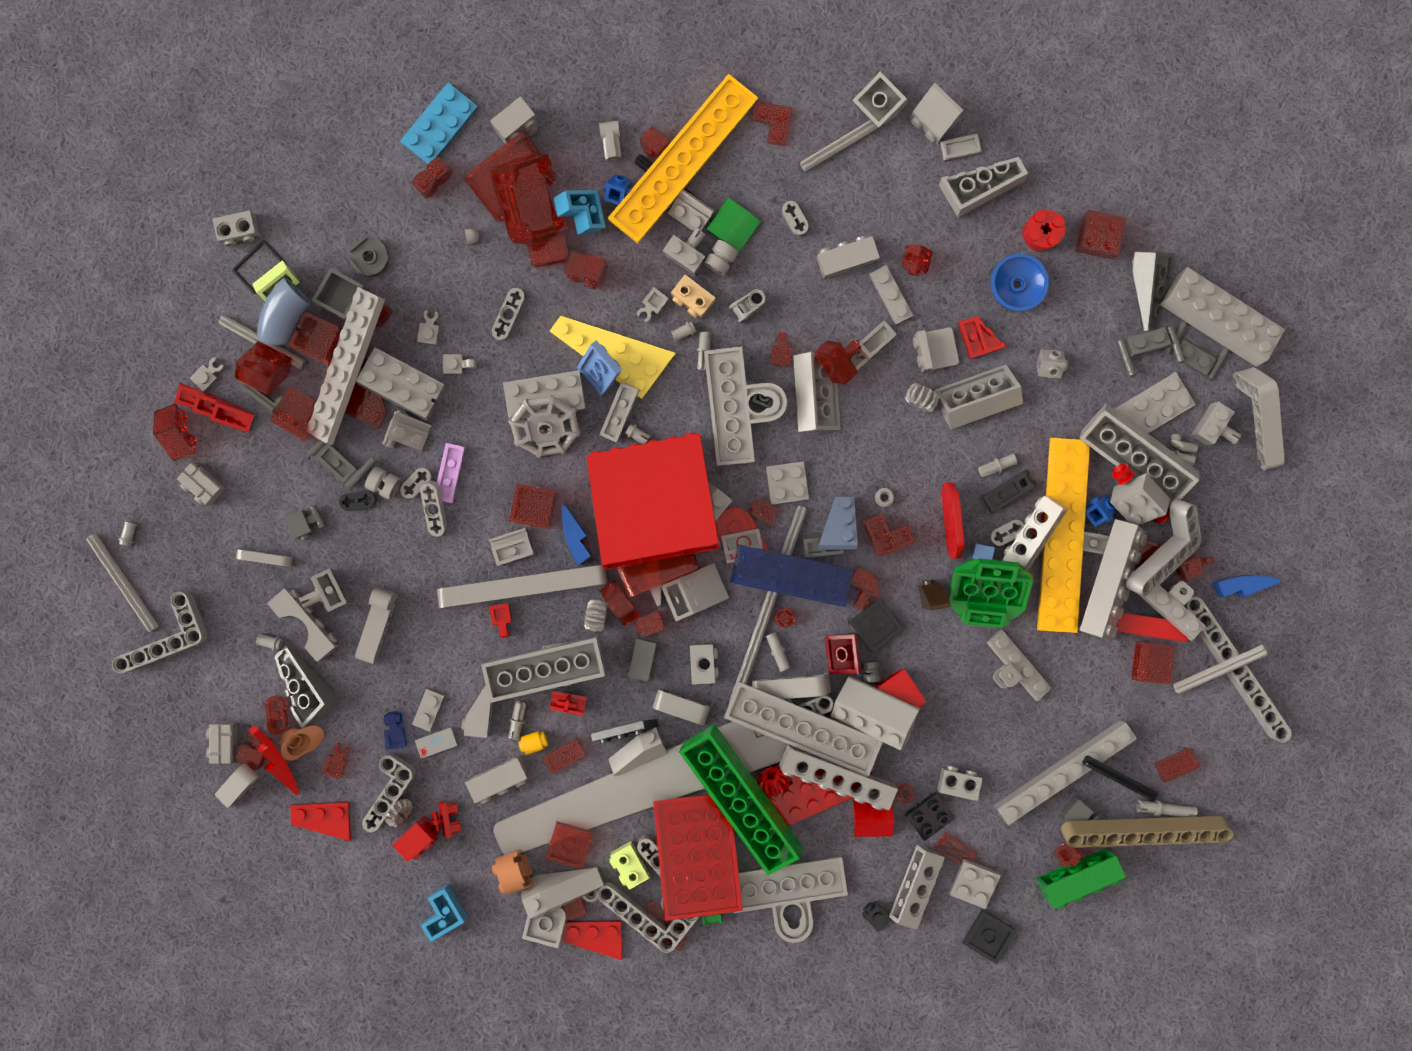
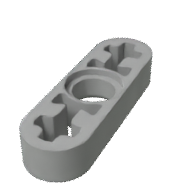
M512 288L508 292L492 327V335L498 341H504L509 337L525 302V294L519 288ZM517 292H519V296L521 297V299L516 300L514 304L515 306H518L517 309H515L513 306L507 305L508 302L512 304L514 301L513 297H511L512 294L516 295ZM508 309L514 312V316L510 320H506L503 316L504 312ZM500 320L510 324L509 327L507 325L504 326L505 335L501 334L498 337L496 330L501 329L503 325L499 323Z
M427 481L420 489L427 528L431 535L441 536L447 530V521L440 487L435 481ZM428 487H430L431 490H434L432 494L430 491L426 490ZM430 504L438 507V513L430 511ZM436 522L438 526H441V529L439 531L437 527L434 528Z
M237 549L236 559L292 567L293 557L265 554L264 552Z

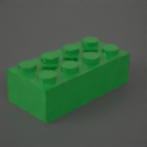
M1104 848L1041 875L1036 880L1044 899L1054 909H1060L1067 906V903L1073 900L1079 901L1084 899L1085 895L1102 891L1103 887L1117 885L1126 876L1117 856L1107 848Z

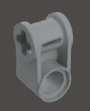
M755 289L732 303L729 309L734 311L738 317V322L742 323L764 306L765 294L761 290ZM754 295L761 296V303H753L752 297Z

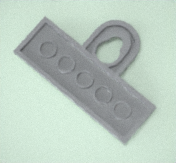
M743 346L704 351L717 466L755 462L751 423L770 422L780 418L787 408V396L784 390L774 383L747 385ZM762 394L771 397L773 405L770 408H766L763 412L757 413L750 408L749 401L753 395Z
M842 856L791 863L769 876L763 868L739 871L743 911L734 913L772 907L777 934L783 940L791 943L805 940L813 929L810 901L848 895ZM791 904L799 906L802 911L797 928H790L788 922L783 917L785 907Z

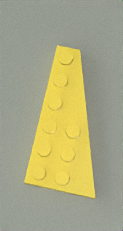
M563 316L559 317L550 330L553 335L582 356L585 355L589 346L597 340L599 344L606 348L607 353L612 359L619 363L622 369L616 381L620 384L624 382L640 389L638 394L640 399H643L676 354Z

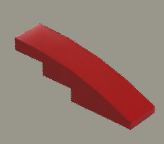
M180 383L174 400L177 404L192 408L193 412L211 417L210 420L245 432H249L255 415L224 399Z
M1123 613L1122 618L1118 619L1116 625L1118 632L1187 642L1188 640L1183 633L1166 619Z
M254 725L249 732L262 743L257 750L270 761L264 768L297 796L299 790L285 759L269 738Z

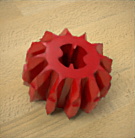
M771 765L769 769L764 768V772L758 773L757 784L768 798L771 796L777 798L778 794L784 795V790H789L790 777L782 773L779 765L775 768Z

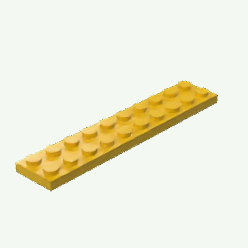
M728 74L611 213L608 220L638 244L678 197L681 190L688 185L758 101V97Z
M1050 438L1046 496H1051L1069 509L1042 549L1037 630L1077 633L1090 451V446L1082 440ZM1045 513L1044 523H1045V522L1047 521V519H1048V515H1047L1046 513Z

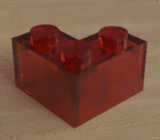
M571 251L564 274L567 276V280L578 283L579 280L585 283L584 286L595 290L596 287L601 289L609 267L605 259L589 253L585 256Z
M176 403L154 411L153 435L173 462L195 454V445H197L194 435L189 434L185 425L187 415Z
M883 514L862 521L876 557L915 543L908 525L889 530Z

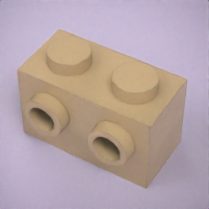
M687 275L682 277L671 292L672 301L680 307L682 305L687 307V312L694 318L698 316L702 319L715 302L713 295Z

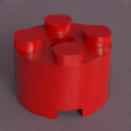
M1040 210L1025 223L1022 237L1030 249L1036 252H1046L1062 241L1065 235V220L1063 216L1052 210ZM1042 228L1045 229V231L1047 232L1046 234H1043Z

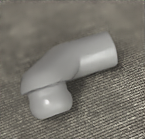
M1179 434L1171 435V440H1169L1171 446L1184 452H1197V444L1182 442V437Z

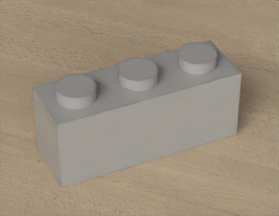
M867 235L856 238V242L849 243V241L838 244V247L834 249L830 247L820 250L816 258L823 279L877 262L880 257L873 236L867 238Z
M519 755L468 779L465 784L474 803L480 801L483 804L491 800V796L496 793L500 796L508 792V788L513 785L519 787L525 784L529 774Z

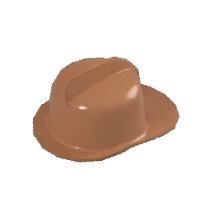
M309 725L302 729L292 728L287 730L279 742L283 758L288 761L296 760L314 750L324 739L323 729L317 725Z

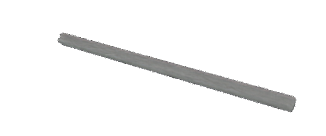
M798 506L729 702L738 681L747 684L807 512L805 507Z

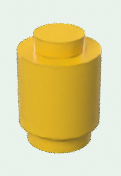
M544 731L521 736V741H519L520 750L525 752L526 755L544 750L545 747L549 746Z

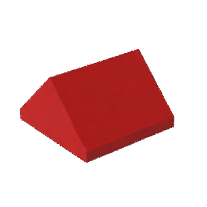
M853 798L854 837L892 836L894 828L892 805L890 810L884 808L883 810H878L872 807L870 803L865 802V804H862Z

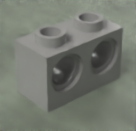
M250 210L212 219L217 241L226 247L235 246L236 242L239 241L253 242L255 238L260 237L256 215ZM250 224L249 229L244 232V226ZM231 228L230 234L225 236V231Z
M948 765L947 768H941L937 790L943 794L978 801L983 778L977 775L978 772L966 769V772H961L958 767ZM953 775L955 781L952 784H947V777ZM973 780V786L968 789L965 788L966 781Z

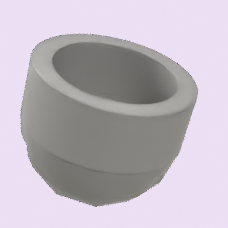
M474 228L464 229L468 245L476 243L479 239V232Z

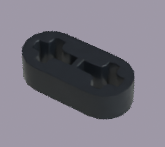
M370 491L347 493L339 499L340 507L346 511L372 508L377 503L376 495ZM367 494L368 497H372L369 505L366 502H360V499L366 498ZM347 497L350 500H356V503H351L349 508L348 505H344Z

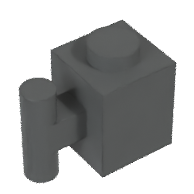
M317 505L309 508L312 513L310 516H308L307 511L301 510L284 518L293 539L304 541L311 538V533L316 532L313 527L314 523L317 524L318 529L326 526Z
M1075 796L1059 813L1064 817L1062 819L1064 823L1068 821L1101 820L1096 814L1089 819L1093 811Z

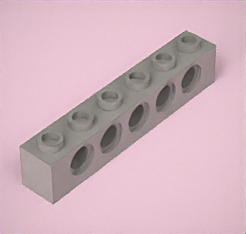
M787 744L779 764L782 773L787 776L793 777L795 775L801 777L800 779L803 782L809 784L811 782L817 783L824 790L833 789L843 797L849 795L854 797L855 801L865 804V802L870 803L872 807L878 810H883V808L890 810L898 791L896 785L892 782L871 774L867 777ZM800 762L807 763L804 768H797V765ZM818 769H824L822 775H815ZM835 776H842L839 782L833 781ZM859 782V787L855 789L851 788V785L853 783ZM872 789H878L875 795H869V792Z

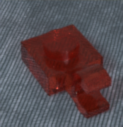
M779 332L778 346L772 345L770 365L790 366L791 347L786 346L787 333Z

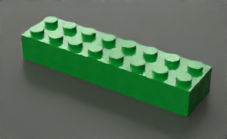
M713 724L686 740L681 746L679 753L766 874L769 876L800 859L803 846L717 726Z

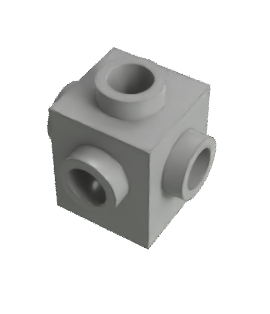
M1041 349L1037 360L1038 376L1061 378L1063 371H1066L1068 366V360H1065L1064 352Z

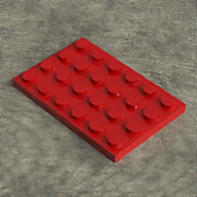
M710 795L653 801L665 921L743 911L734 828Z

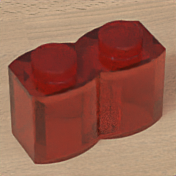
M437 157L429 162L424 171H421L414 177L411 184L426 199L435 194L439 185L446 183L450 179L452 171L440 157Z

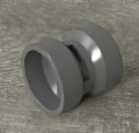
M880 661L861 663V669L864 670L863 682L882 680V675L879 673Z

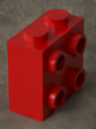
M900 668L874 686L919 709L923 708V703L926 702L903 668Z

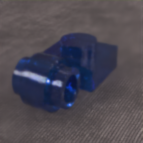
M397 711L388 712V714L384 715V723L390 727V729L384 730L386 750L404 748L407 746L405 727L398 728V725L402 724V714Z

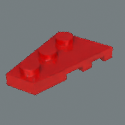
M349 802L290 805L291 825L347 841L351 840Z
M622 920L567 921L564 930V942L622 960Z

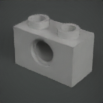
M713 643L690 644L692 684L715 683V678H719L718 667H714V659H718L717 647L713 648ZM703 658L708 659L710 662L709 667L706 669L699 666V661Z

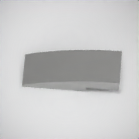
M883 321L838 363L852 376L897 334Z

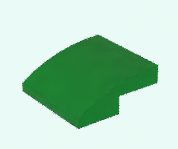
M727 198L706 230L718 240L731 245L739 253L761 221L736 202Z

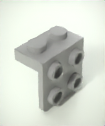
M952 328L929 332L923 330L918 331L914 335L913 345L918 352L917 364L919 368L921 367L922 372L955 366L959 363Z

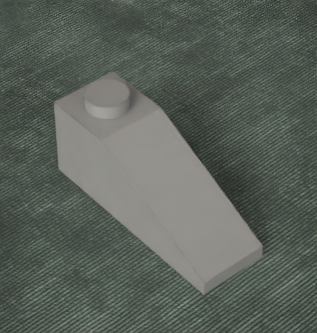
M486 685L467 713L466 719L463 718L461 729L464 730V736L483 738L490 736L493 702L490 703Z
M657 728L646 731V733L636 736L611 756L609 762L614 776H617L668 753Z

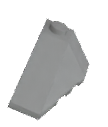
M598 868L540 874L530 878V881L533 880L532 887L521 890L522 902L529 919H538L604 886Z

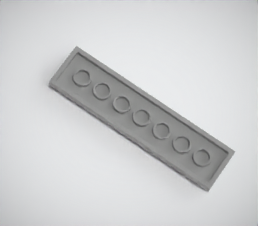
M357 287L356 293L353 296L350 311L346 315V321L340 332L338 344L334 349L332 361L327 369V375L321 386L318 400L314 405L311 420L308 422L307 432L329 445H333L385 301L384 298Z
M738 681L724 715L725 719L869 777L883 743L853 727Z

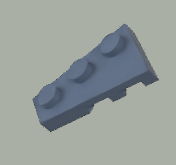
M835 497L818 549H857L854 497Z

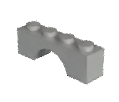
M284 588L267 604L279 618L294 616L304 622L308 630V641L305 649L316 662L322 661L339 646L337 644V637L325 630L324 622L320 618L316 619L310 606L303 609L301 605L303 603H300L298 599L301 596L295 589Z

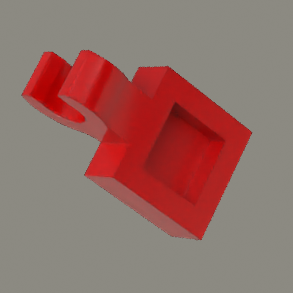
M509 603L490 606L492 626L498 625L500 638L510 637L507 623L512 622Z

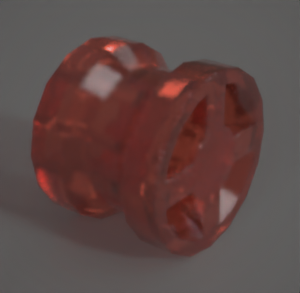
M782 608L776 612L775 621L779 626L787 628L794 623L795 617L791 610Z

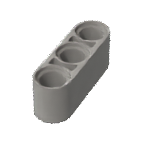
M658 689L652 708L700 725H705L711 706L706 704L704 706L700 702L688 698L684 699L680 695L671 692L666 693L664 690Z
M244 763L227 779L215 793V796L229 809L235 804L234 802L237 799H240L259 776L247 763Z

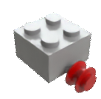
M1128 464L1117 465L1113 470L1112 477L1118 479L1119 485L1114 486L1110 503L1129 523L1140 525L1153 519L1155 523L1166 522L1170 517V509H1168L1170 498L1147 473L1133 478L1135 472L1132 469L1129 470Z

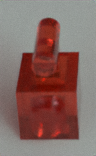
M1190 556L1176 569V572L1181 581H1192L1206 574L1203 567L1213 564L1214 558Z
M248 732L247 738L252 739L253 742H246L237 748L235 763L240 765L247 763L251 769L257 771L263 767L266 757L257 750L262 743Z

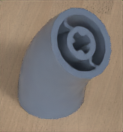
M283 277L276 284L261 310L257 338L264 343L283 345L292 342L295 339L297 324L302 314L311 305L304 293L289 279Z

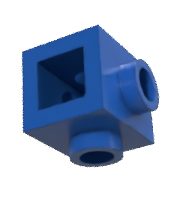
M613 175L605 183L604 201L619 205L631 191L632 180L627 179L623 175Z
M1107 494L1101 498L1096 496L1090 500V506L1085 511V515L1094 527L1103 522L1105 524L1110 522L1114 518L1113 514L1117 511L1110 503L1111 499Z

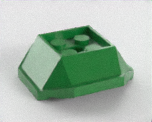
M971 558L963 565L954 568L948 600L965 625L1004 628L1009 624V621L1025 611L1033 584V575L1018 562Z

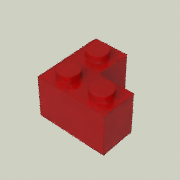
M423 816L392 846L407 862L412 858L417 860L424 853L422 849L426 852L438 840L436 836L439 831L435 832L434 826H429L428 819Z

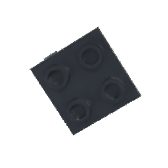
M936 792L930 793L924 799L925 802L921 800L922 804L920 806L917 803V808L914 806L912 809L907 810L908 813L905 814L924 841L955 819Z

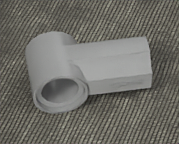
M618 121L599 123L605 160L616 161L622 159Z

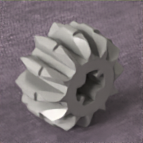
M915 383L908 389L905 399L909 404L931 412L937 406L940 396L926 386Z
M591 599L588 602L584 622L585 629L593 632H601L604 629L608 610L607 602L599 599Z

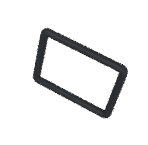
M261 241L232 269L236 277L253 294H257L256 291L236 270L263 245L281 262L283 259L266 241Z

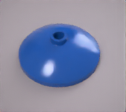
M1019 253L1005 257L996 265L991 275L990 286L994 298L1001 306L1011 311L1022 312L1036 307L1044 299L1049 287V278L1045 267L1038 259ZM1014 282H1018L1020 287L1015 288Z

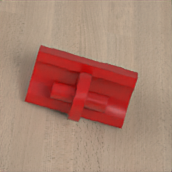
M553 690L549 710L584 716L587 697Z
M440 801L438 802L440 818L438 817V811L432 812L433 819L428 820V825H434L435 832L441 831V824L443 836L446 839L452 838V834L461 831L459 820L449 822V815L458 813L457 803Z

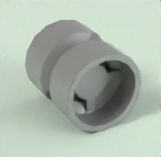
M717 240L712 248L714 253L707 256L704 265L715 273L725 276L730 267L728 263L734 262L738 251L726 242Z
M375 466L367 477L365 488L374 493L379 492L380 496L391 500L401 483V478L391 473L387 475L386 470Z

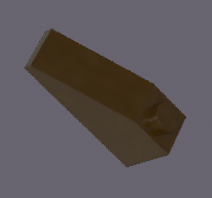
M934 579L922 581L923 585L918 586L922 608L932 611L951 607L940 582L934 583Z

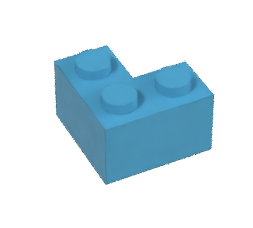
M565 190L554 197L557 217H574L577 235H593L606 228L598 190Z
M449 883L429 896L428 900L436 913L425 919L421 927L429 941L432 942L461 925L467 919L468 915Z

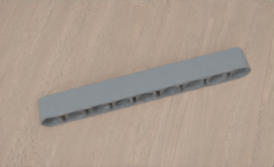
M597 565L437 589L439 608L607 584L608 579L604 567Z
M1192 596L1184 607L1199 620L1203 616L1206 618V626L1199 635L1220 664L1240 655L1204 601L1199 597ZM1192 600L1195 602V608L1193 610H1191L1189 607V604ZM1213 632H1215L1217 635L1215 641H1212L1211 635ZM1224 648H1226L1228 651L1226 657L1222 656V651ZM1244 665L1238 668L1236 673L1233 671L1226 673L1267 735L1273 740L1287 742L1292 735L1289 726L1248 666ZM1246 680L1249 681V686L1247 689L1244 688V682ZM1259 696L1260 702L1256 705L1255 698ZM1270 712L1271 717L1266 721V714ZM1281 728V735L1277 737L1276 732Z

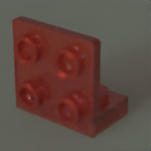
M289 387L269 419L305 442L309 436L307 432L308 422L311 420L316 402L293 387Z
M1135 641L1131 679L1139 682L1147 681L1170 684L1174 646Z

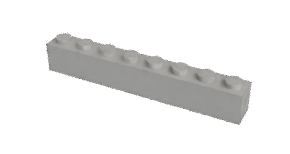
M1119 720L993 806L1003 821L1010 825L1092 770L1083 765L1082 761L1085 756L1089 755L1100 762H1104L1137 738L1127 723Z

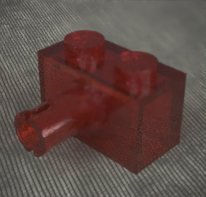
M852 340L845 348H843L840 342L826 341L814 352L832 383L846 385L859 373L851 361V357L861 350V346L856 340Z

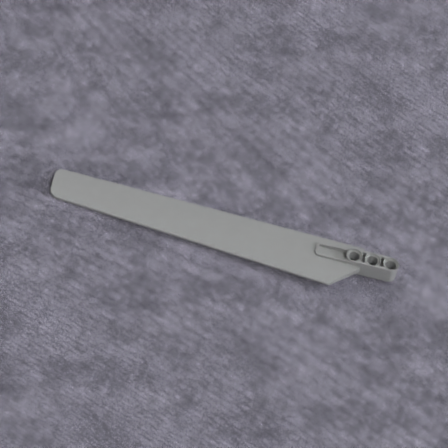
M829 694L809 697L795 703L801 707L810 706L812 708L811 711L821 715L831 711L833 708V700ZM791 698L784 699L789 702H792ZM823 698L829 700V704L825 707L819 705V701ZM735 722L718 728L749 772L779 763L787 747V744ZM681 743L667 749L668 754L622 774L614 776L611 773L501 820L495 824L493 831L503 854L519 849L523 853L653 807V801L675 799L705 788L679 753L683 745Z

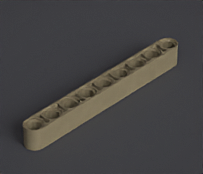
M1222 816L1068 821L1061 827L1068 846L1073 848L1219 843L1229 841L1234 834Z

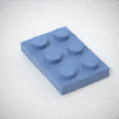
M597 340L589 346L577 366V369L601 397L607 393L622 371L619 363L612 359L607 353L606 348L599 344Z

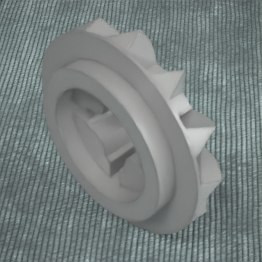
M402 799L393 804L386 815V823L390 827L402 825L403 821L408 820L407 817L412 814V803L408 799Z

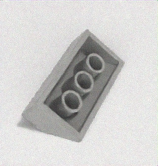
M808 352L793 355L798 432L841 430L836 354Z
M1006 364L934 390L940 396L938 402L950 429L1023 404L1021 385Z
M849 676L835 701L830 717L898 750H902L910 738L920 709Z

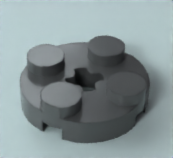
M361 238L353 244L350 250V263L358 273L367 277L381 274L386 269L390 260L386 246L375 238ZM366 253L374 254L372 261H365L367 258Z

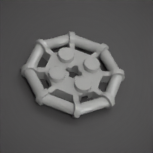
M554 395L529 400L527 398L524 399L522 405L508 421L512 428L515 446L522 447L536 455V458L559 453L565 454L568 447L581 434V430L578 427L576 409L556 399ZM548 404L546 409L535 410L533 408L535 406ZM552 406H555L556 408L560 409L565 413L561 415L558 414L556 410L552 409ZM528 410V412L530 413L528 415V418L526 420H520L522 416L525 414V412ZM568 418L571 428H565L564 421ZM542 425L549 426L548 430L544 431V429L540 427ZM519 427L525 428L526 435L521 436ZM568 435L563 443L559 442L561 436ZM533 440L534 442H536V445H538V447H535L534 445L528 443V441L532 442ZM555 445V447L543 448V447H546V446Z

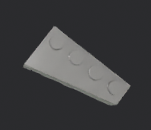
M1016 157L994 163L992 166H983L973 171H964L954 176L942 177L939 186L957 218L1025 182L1028 172L1020 158Z

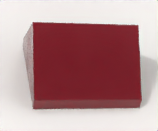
M846 633L825 636L829 674L861 673L857 634Z

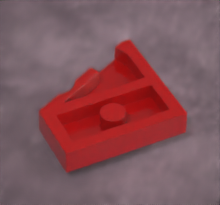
M978 316L958 322L969 359L1006 347L1005 343L1001 342Z

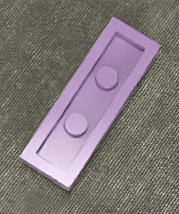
M449 443L445 444L437 480L442 501L454 502L466 447Z

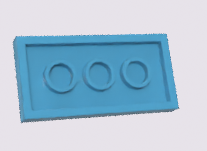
M447 83L400 142L431 167L476 112L478 106L450 83Z

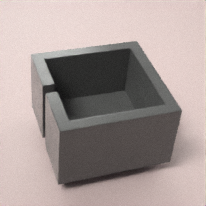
M330 267L311 301L346 320V315L350 311L357 287L367 291L369 289Z

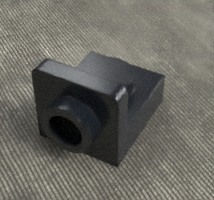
M877 901L874 903L869 902L863 908V917L870 922L877 932L892 920Z

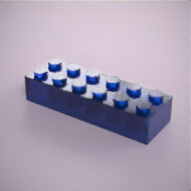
M738 544L730 582L846 607L854 569Z

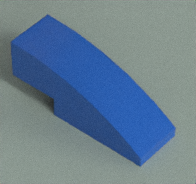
M564 504L561 506L564 535L571 554L577 564L580 565L592 557L582 542L587 537V534L567 505Z
M1243 575L1223 578L1212 582L1219 597H1225L1237 592L1238 596L1246 597L1280 583V579L1268 576Z

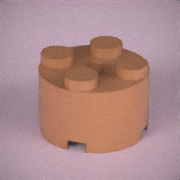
M521 849L497 857L495 864L492 865L493 874L498 877L500 882L499 889L502 894L510 895L530 888L533 885V880L530 881L529 875H532V869L527 856L520 854L522 852Z

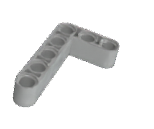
M1255 367L1235 372L1233 378L1236 379V387L1252 398L1257 457L1262 464L1260 468L1266 471L1284 465L1280 399L1277 383Z
M1175 499L1172 502L1170 518L1173 536L1129 576L1126 582L1128 590L1148 596L1199 548L1202 537L1196 505L1179 499Z
M176 592L171 596L170 600L182 632L117 656L112 662V668L115 672L125 673L200 645L207 640V630L194 596L190 592ZM182 595L185 597L186 600L184 605H182L180 602V597ZM188 613L192 615L191 623L187 621ZM195 631L199 634L198 641L193 636ZM177 638L181 641L180 648L176 645ZM159 645L163 648L162 655L158 652ZM141 652L145 655L144 661L140 659ZM123 660H126L127 662L126 668H124L122 665Z
M606 882L598 891V899L664 953L673 951L698 919V917L672 920L666 927L614 884ZM609 889L612 895L606 897L603 895L602 890ZM624 901L627 904V908H619L617 902ZM639 913L642 916V920L635 921L632 915ZM680 922L685 928L677 930L674 924ZM651 925L655 926L657 928V932L650 933L647 930V927ZM670 938L672 944L669 946L665 945L662 940Z

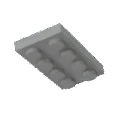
M1174 372L1116 407L1115 410L1146 433H1150L1196 404L1177 373Z

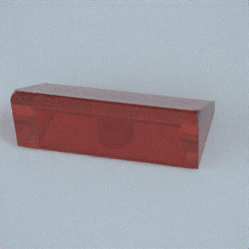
M1189 747L1154 763L1161 780L1165 783L1200 767L1199 762Z

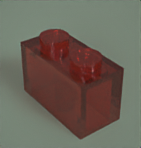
M553 234L547 239L537 237L531 239V242H527L530 262L533 268L570 262L565 235Z

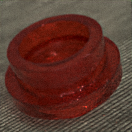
M900 784L895 795L897 800L901 803L911 802L915 795L914 789L909 784ZM903 790L908 791V795L905 797L901 795Z

